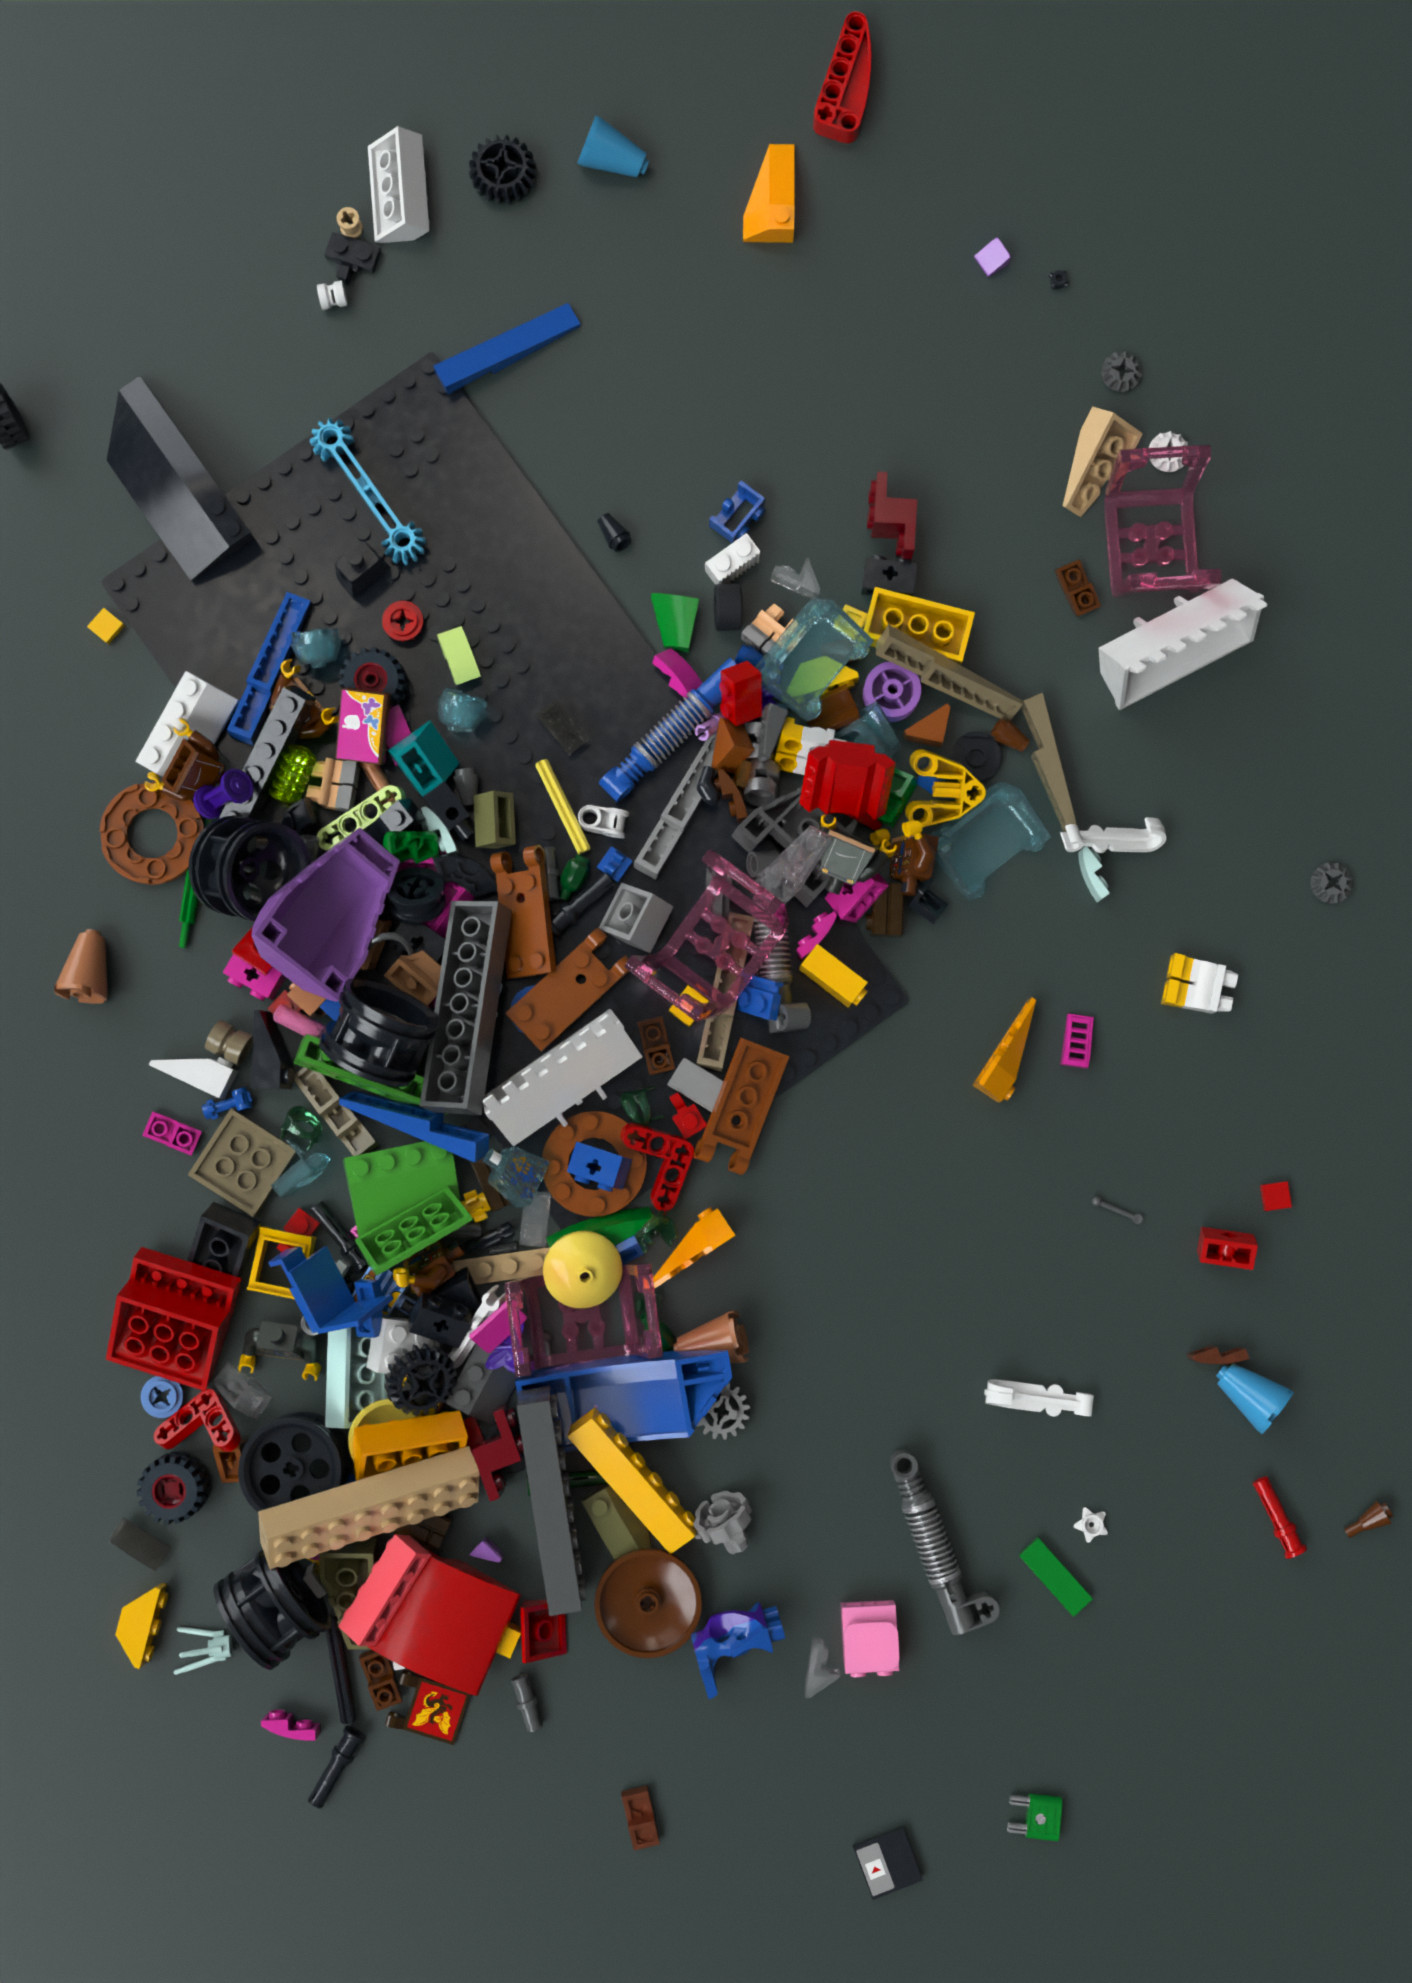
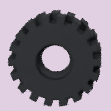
M0 383V444L5 450H8L29 440L30 436L12 398H10L7 390Z

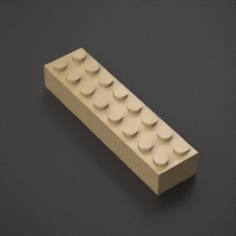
M469 1446L259 1511L260 1543L269 1569L285 1567L291 1562L304 1558H313L319 1553L338 1550L344 1545L356 1541H365L372 1536L390 1533L397 1528L409 1524H418L424 1519L443 1516L449 1511L467 1508L477 1503L480 1473Z

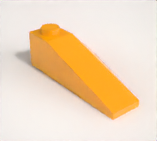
M769 144L743 216V242L793 243L794 144Z
M1033 997L1028 999L972 1085L998 1103L1002 1102L1003 1099L1008 1100L1016 1089L1012 1085L1017 1077L1036 1004V999Z
M709 1207L697 1215L700 1220L694 1224L645 1287L646 1293L660 1286L679 1271L687 1268L700 1259V1257L707 1255L735 1236L718 1208L713 1211Z

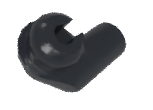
M704 766L697 784V791L705 803L714 806L720 801L719 793L712 783L715 769L710 766Z

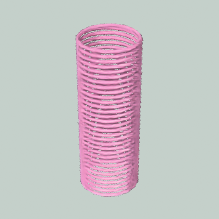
M281 1004L284 1007L283 1009H276L273 1016L275 1022L303 1036L308 1034L318 1038L323 1034L326 1025L284 1004Z

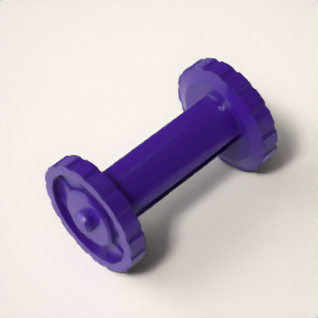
M231 769L222 775L221 785L217 787L204 785L198 788L193 797L194 806L201 816L207 819H216L220 817L228 802L233 801L234 803L241 804L248 801L253 795V783L244 771Z

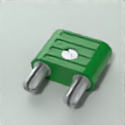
M1030 1793L1028 1797L1010 1796L1011 1805L1025 1806L1027 1809L1025 1824L1008 1823L1007 1831L1009 1833L1025 1834V1838L1059 1841L1062 1813L1061 1797Z

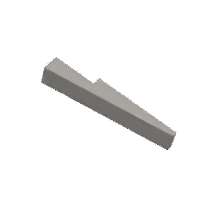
M717 734L712 735L705 741L634 862L635 869L655 880L658 878L703 800L697 791V784L703 767H711ZM715 770V774H714V777H713V778L716 777V775H717V770Z

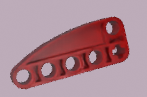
M854 11L849 13L844 21L814 109L813 129L816 134L847 144L853 143L859 135L867 103L871 74L870 32L867 18L861 12ZM858 27L860 30H853L851 28ZM848 49V50H851L852 52H851V53H846V52H844L843 50ZM836 72H842V73H844L845 75L838 76V75H836L835 73H836ZM832 94L837 96V98L832 99L828 95ZM844 125H851V126H853V128H852V129H846V128H844L843 126H844Z

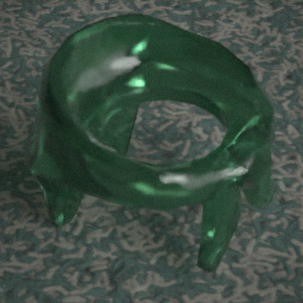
M656 1086L639 1088L621 1094V1104L631 1120L648 1127L649 1123L664 1118V1115L651 1118L645 1092L654 1090ZM636 1101L642 1108L644 1118L638 1113Z
M294 1106L286 1114L285 1122L280 1128L281 1135L279 1140H283L288 1133L310 1139L306 1149L310 1151L314 1143H318L319 1138L322 1136L323 1126L314 1113L302 1106ZM295 1122L308 1123L313 1127L314 1131L305 1132Z
M664 1210L654 1215L636 1232L635 1238L641 1245L644 1254L647 1253L645 1241L649 1245L654 1244L651 1238L660 1236L669 1247H672L673 1239H678L679 1237L675 1222L672 1218L668 1217Z

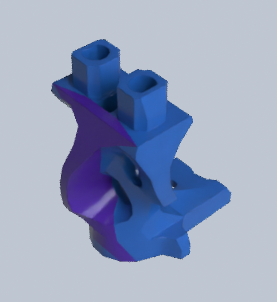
M757 1602L748 1612L739 1610L721 1612L711 1616L704 1629L691 1633L708 1699H712L718 1694L715 1663L720 1656L724 1655L735 1658L744 1655L752 1648L763 1649L772 1653L774 1651L771 1643L786 1639L777 1606L762 1610L760 1602Z

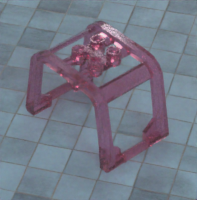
M1210 445L1119 450L1105 493V524L1109 575L1114 598L1126 597L1138 592L1189 590L1191 593H1202L1221 584V569L1198 570L1193 512L1194 491L1211 459ZM1183 457L1181 459L1182 465L1189 466L1182 488L1120 492L1127 472L1145 467L1148 459ZM1181 504L1182 525H1171L1166 521H1162L1158 525L1135 523L1131 528H1118L1117 508ZM1171 535H1183L1184 549L1173 550L1169 546H1164L1158 550L1160 541H1165ZM1129 538L1130 541L1138 543L1145 538L1144 548H1137L1131 553H1120L1119 539ZM1172 560H1185L1186 576L1157 577V572L1130 574L1124 581L1122 580L1121 563H1131L1134 567L1139 568L1145 563H1157L1160 566H1166Z
M709 849L701 859L708 867L712 880L668 943L657 954L632 955L624 966L696 1022L722 1015L730 1008L778 944L789 925L784 902L712 849ZM727 875L754 894L753 900L726 881ZM719 892L771 929V932L760 947L752 943L746 933L731 927L726 918L716 916L708 910ZM701 918L711 924L714 932L721 934L715 938L714 943L693 931V928ZM685 939L694 944L699 953L708 955L715 960L716 965L720 969L728 970L737 977L725 995L673 956ZM731 942L734 947L744 949L753 956L744 969L735 963L732 955L723 953L729 949ZM665 966L711 1002L701 1003L688 994L679 996L654 977L657 972L655 969Z
M651 1263L622 1265V1277L618 1288L626 1344L604 1347L602 1333L605 1330V1325L600 1317L599 1307L601 1304L589 1309L579 1308L573 1311V1307L558 1302L564 1321L562 1335L566 1338L567 1352L546 1355L538 1295V1287L546 1286L543 1275L504 1283L516 1377L531 1375L534 1371L543 1367L618 1356L638 1355L648 1359L663 1357ZM584 1272L580 1275L581 1279H586L589 1277V1273ZM630 1276H635L638 1292H644L649 1330L643 1331L644 1343H639ZM524 1290L526 1293L533 1358H530L529 1347H523L519 1309L524 1308ZM590 1320L588 1331L592 1334L594 1349L578 1351L576 1337L579 1329L575 1322L585 1323Z

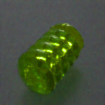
M288 745L287 747L290 752H284V760L279 764L281 769H278L275 773L278 778L272 780L273 786L269 788L268 792L277 800L295 803L301 799L302 793L306 788L305 784L309 781V776L312 774L317 759L305 747Z

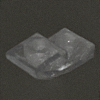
M535 1191L533 1199H526L524 1197L519 1245L546 1248L551 1193Z

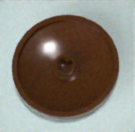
M640 1548L619 1556L605 1569L596 1587L594 1607L596 1620L601 1632L615 1648L634 1657L656 1658L674 1652L691 1637V1633L695 1631L700 1619L702 1600L698 1581L692 1570L682 1559L662 1549Z

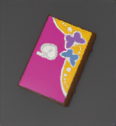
M348 687L341 688L335 759L378 765L385 764L386 751L388 750L387 739L390 709H392L390 707L391 693Z

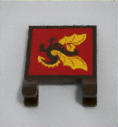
M403 1670L399 1683L404 1686L415 1687L416 1690L407 1717L391 1711L387 1715L385 1725L454 1745L470 1694L419 1676L411 1671Z

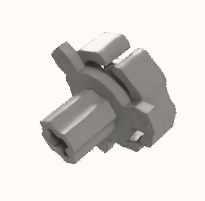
M722 1491L715 1493L711 1496L712 1505L707 1500L703 1501L695 1511V1538L702 1539L705 1543L710 1542L711 1539L714 1544L723 1543L726 1550L733 1555L743 1552L748 1547L747 1543L749 1540L744 1531L751 1521L749 1514L752 1512L749 1501L740 1492Z

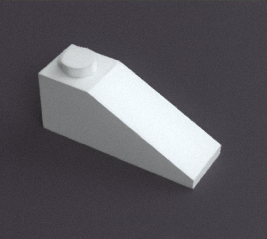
M221 1057L217 1061L213 1059L151 1060L149 1063L150 1066L221 1099L226 1098L238 1073L237 1070L232 1068L234 1063Z

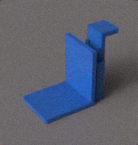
M300 1246L287 1249L268 1262L270 1267L282 1266L292 1285L290 1291L312 1333L318 1332V1334L359 1326L393 1300L390 1294L355 1302L327 1246L321 1248L307 1259Z

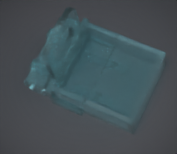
M287 1138V1143L301 1159L277 1179L271 1187L280 1198H289L303 1185L311 1183L322 1173L321 1169L329 1165V1157L324 1153H314L308 1157L292 1138Z

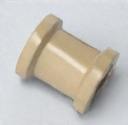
M351 207L342 208L337 214V222L342 235L354 239L359 238L362 234L363 226L358 212Z

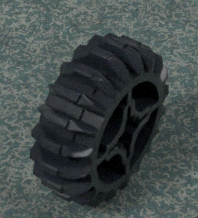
M497 134L495 141L491 142L490 139L486 138V145L478 143L477 148L479 152L472 151L473 160H469V168L471 169L469 170V176L472 179L473 188L478 189V194L481 197L486 195L488 202L495 198L498 205L502 199H505L508 205L511 202L510 198H514L519 202V194L527 196V188H533V179H536L537 176L535 171L536 161L533 159L532 151L528 150L525 142L520 144L517 137L510 141L507 134L504 140H500ZM509 156L517 159L522 165H517V162L509 160ZM483 174L489 175V177L496 179L497 183L495 184L490 182L488 179L485 178Z
M423 1343L419 1349L417 1345L413 1344L412 1351L410 1352L403 1348L404 1355L401 1357L394 1355L396 1363L388 1364L390 1372L384 1374V1378L387 1381L384 1384V1388L388 1392V1399L393 1402L395 1408L401 1409L406 1414L412 1412L413 1415L418 1416L422 1410L424 1414L428 1415L429 1408L438 1411L437 1404L440 1402L446 1404L445 1396L453 1395L450 1387L456 1385L454 1377L457 1375L451 1358H448L445 1351H440L434 1345L430 1348L428 1344ZM415 1376L419 1379L423 1378L426 1383H424L422 1380L418 1381L417 1378H415Z

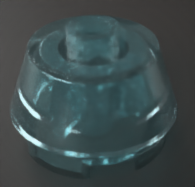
M330 628L310 629L303 633H299V631L291 632L292 642L290 645L300 664H311V668L326 667V662L337 661L342 638H339L338 628L332 630Z
M446 687L441 696H438V720L446 724L447 728L458 733H462V731L474 732L487 715L485 712L487 702L477 696L472 697L461 693V690Z

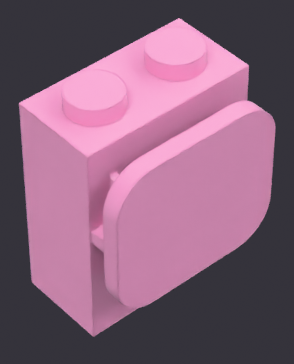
M894 1600L840 1603L845 1673L850 1674L851 1677H865L866 1673L877 1672L879 1676L893 1675V1671H899V1641Z

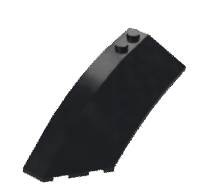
M139 376L121 388L118 392L107 462L186 575L193 581L255 538L142 378Z

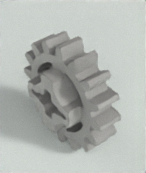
M729 1382L722 1389L720 1397L707 1412L714 1419L713 1425L706 1420L705 1416L697 1424V1427L705 1426L703 1434L712 1431L713 1439H716L718 1434H722L723 1439L726 1440L727 1433L731 1432L735 1437L737 1436V1427L740 1429L745 1428L741 1421L742 1419L749 1420V1415L744 1413V1410L750 1409V1405L743 1404L742 1401L747 1396L746 1394L738 1395L740 1387L736 1386L732 1390L730 1389ZM730 1395L736 1399L739 1409L731 1406L729 1402ZM725 1398V1409L729 1412L723 1413L720 1421L717 1422V1411L714 1408L720 1407ZM727 1420H736L732 1425L722 1428L723 1423Z

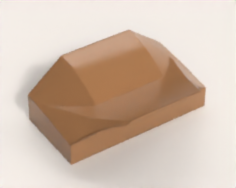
M422 950L409 956L401 955L384 976L400 990L414 996L428 1006L437 996L441 965Z

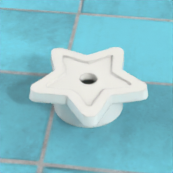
M1085 1507L1082 1511V1519L1074 1524V1528L1084 1532L1088 1543L1095 1536L1107 1535L1108 1532L1103 1524L1106 1513L1098 1512L1093 1514ZM1090 1522L1094 1523L1093 1527L1089 1526Z

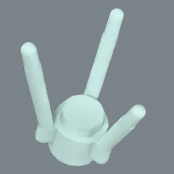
M190 1627L177 1628L178 1632L213 1637V1639L208 1640V1648L181 1652L179 1654L180 1658L209 1654L210 1658L175 1669V1675L217 1661H225L226 1657L232 1656L231 1635H225L224 1630L211 1631Z

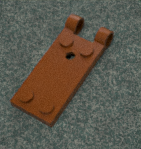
M540 845L524 848L523 859L529 868L526 871L512 873V858L507 851L493 853L490 857L491 868L496 873L498 901L512 910L505 954L507 979L557 972L546 880L545 852ZM521 893L525 895V900L522 903L519 900Z
M599 927L556 966L557 972L548 973L505 1013L540 1052L545 1050L635 966L625 955L608 970L593 955L592 952L608 938ZM584 975L586 982L579 984L576 982V977Z
M740 1037L702 1139L695 1146V1159L706 1163L710 1162L717 1142L736 1148V1151L729 1159L728 1170L739 1175H743L747 1171L751 1155L790 1056ZM738 1115L740 1121L737 1125H733L732 1118Z

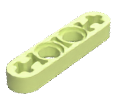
M390 785L382 788L322 828L317 834V837L320 839L319 846L324 850H329L351 833L345 828V821L350 817L356 821V829L361 828L366 831L394 803L387 802L383 805L380 801L388 799L390 797L389 792L397 793L395 801L406 799L404 790L398 786ZM371 803L378 810L377 815L372 819L366 815V807ZM339 831L342 834L332 839L333 844L325 842L328 838L327 833L335 834Z

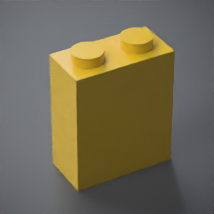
M818 944L799 968V971L848 1008L852 1003L857 1006L868 992L864 988L868 983Z

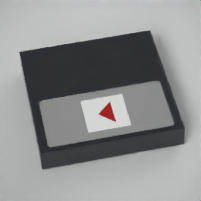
M903 1826L853 1845L872 1900L923 1881Z

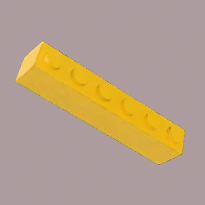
M595 1407L570 1426L567 1436L669 1554H672L695 1537L694 1515L690 1511H685L680 1505L678 1497L663 1486L660 1476L656 1472L650 1471L641 1454L635 1453L629 1447L626 1437L622 1433L616 1432L606 1414L600 1413Z

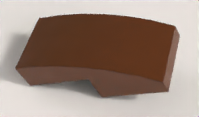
M1080 559L1054 570L1076 617L1101 607L1093 584L1088 582Z
M723 769L717 771L718 778H713L714 786L718 793H721L722 800L733 799V801L728 802L731 817L736 816L737 823L743 822L748 816L740 792L729 775Z
M663 1016L638 1021L637 1024L649 1075L675 1069Z
M373 1650L360 1654L359 1661L367 1678V1688L376 1710L379 1711L401 1703L403 1699L391 1661Z

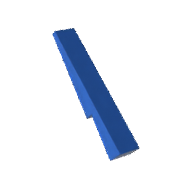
M569 303L433 365L445 391L447 394H450L490 371L493 374L499 372L581 327V324Z
M289 592L286 593L247 677V687L227 728L231 738L252 746L255 745L271 705L270 700L275 685L282 672L281 664L290 658L311 606V600Z
M352 1091L339 1098V1105L472 1162H477L489 1153V1134L443 1123L444 1113H434L422 1107L358 1091Z

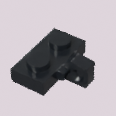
M332 232L324 255L326 259L336 262V267H339L336 275L338 281L342 280L344 284L348 285L353 272L358 273L359 270L371 274L374 273L381 249L379 246Z

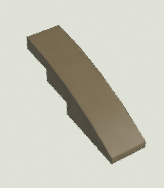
M305 1067L295 1073L294 1081L353 1156L369 1153L379 1145L355 1112L339 1105V1098L342 1096L326 1076Z

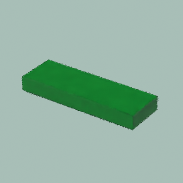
M1038 1537L1018 1554L1073 1617L1093 1600Z

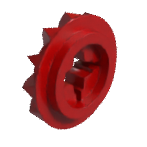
M409 601L392 603L386 608L382 617V625L387 635L393 640L401 642L410 639L414 640L415 636L421 633L424 623L420 609ZM403 612L406 619L411 621L405 624L404 631H402L400 624L395 623L401 620Z

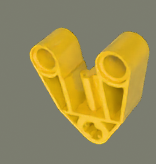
M924 749L916 750L910 756V766L919 775L958 780L957 782L934 781L932 786L933 797L956 798V801H912L905 809V816L909 821H919L922 827L958 819L985 798L986 790L984 786L959 762ZM921 757H928V765L922 769L918 768V760ZM972 786H974L977 791L972 792L970 796L967 790H972ZM918 808H923V817L918 820L913 819V812Z

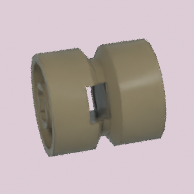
M220 1019L209 1033L205 1049L218 1056L224 1054V1059L239 1066L251 1050L253 1035L241 1029L235 1032L233 1025Z

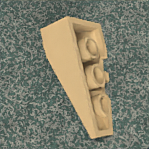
M1092 406L1080 430L1063 507L1081 517L1100 495V488L1107 480L1112 481L1116 476L1115 470L1120 464H1126L1131 458L1143 433L1115 413Z

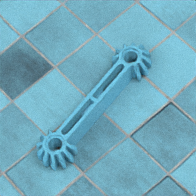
M328 418L326 425L319 421L320 429H312L311 432L315 437L310 439L311 445L315 446L313 448L315 455H321V459L324 462L330 457H334L389 535L388 539L382 541V546L387 548L385 551L386 556H393L392 560L396 564L402 559L404 565H408V558L411 557L413 561L417 562L416 553L424 554L425 552L421 547L426 544V539L421 537L423 534L422 529H415V524L412 521L407 526H402L347 448V445L354 443V437L350 435V427L344 426L343 421L340 419L334 424L332 418ZM329 438H338L336 443L331 445L326 444ZM344 454L348 457L361 477L359 479L354 478L340 458L341 455ZM377 504L382 505L396 525L395 529H391L375 508ZM401 539H410V542L407 546H398V542Z

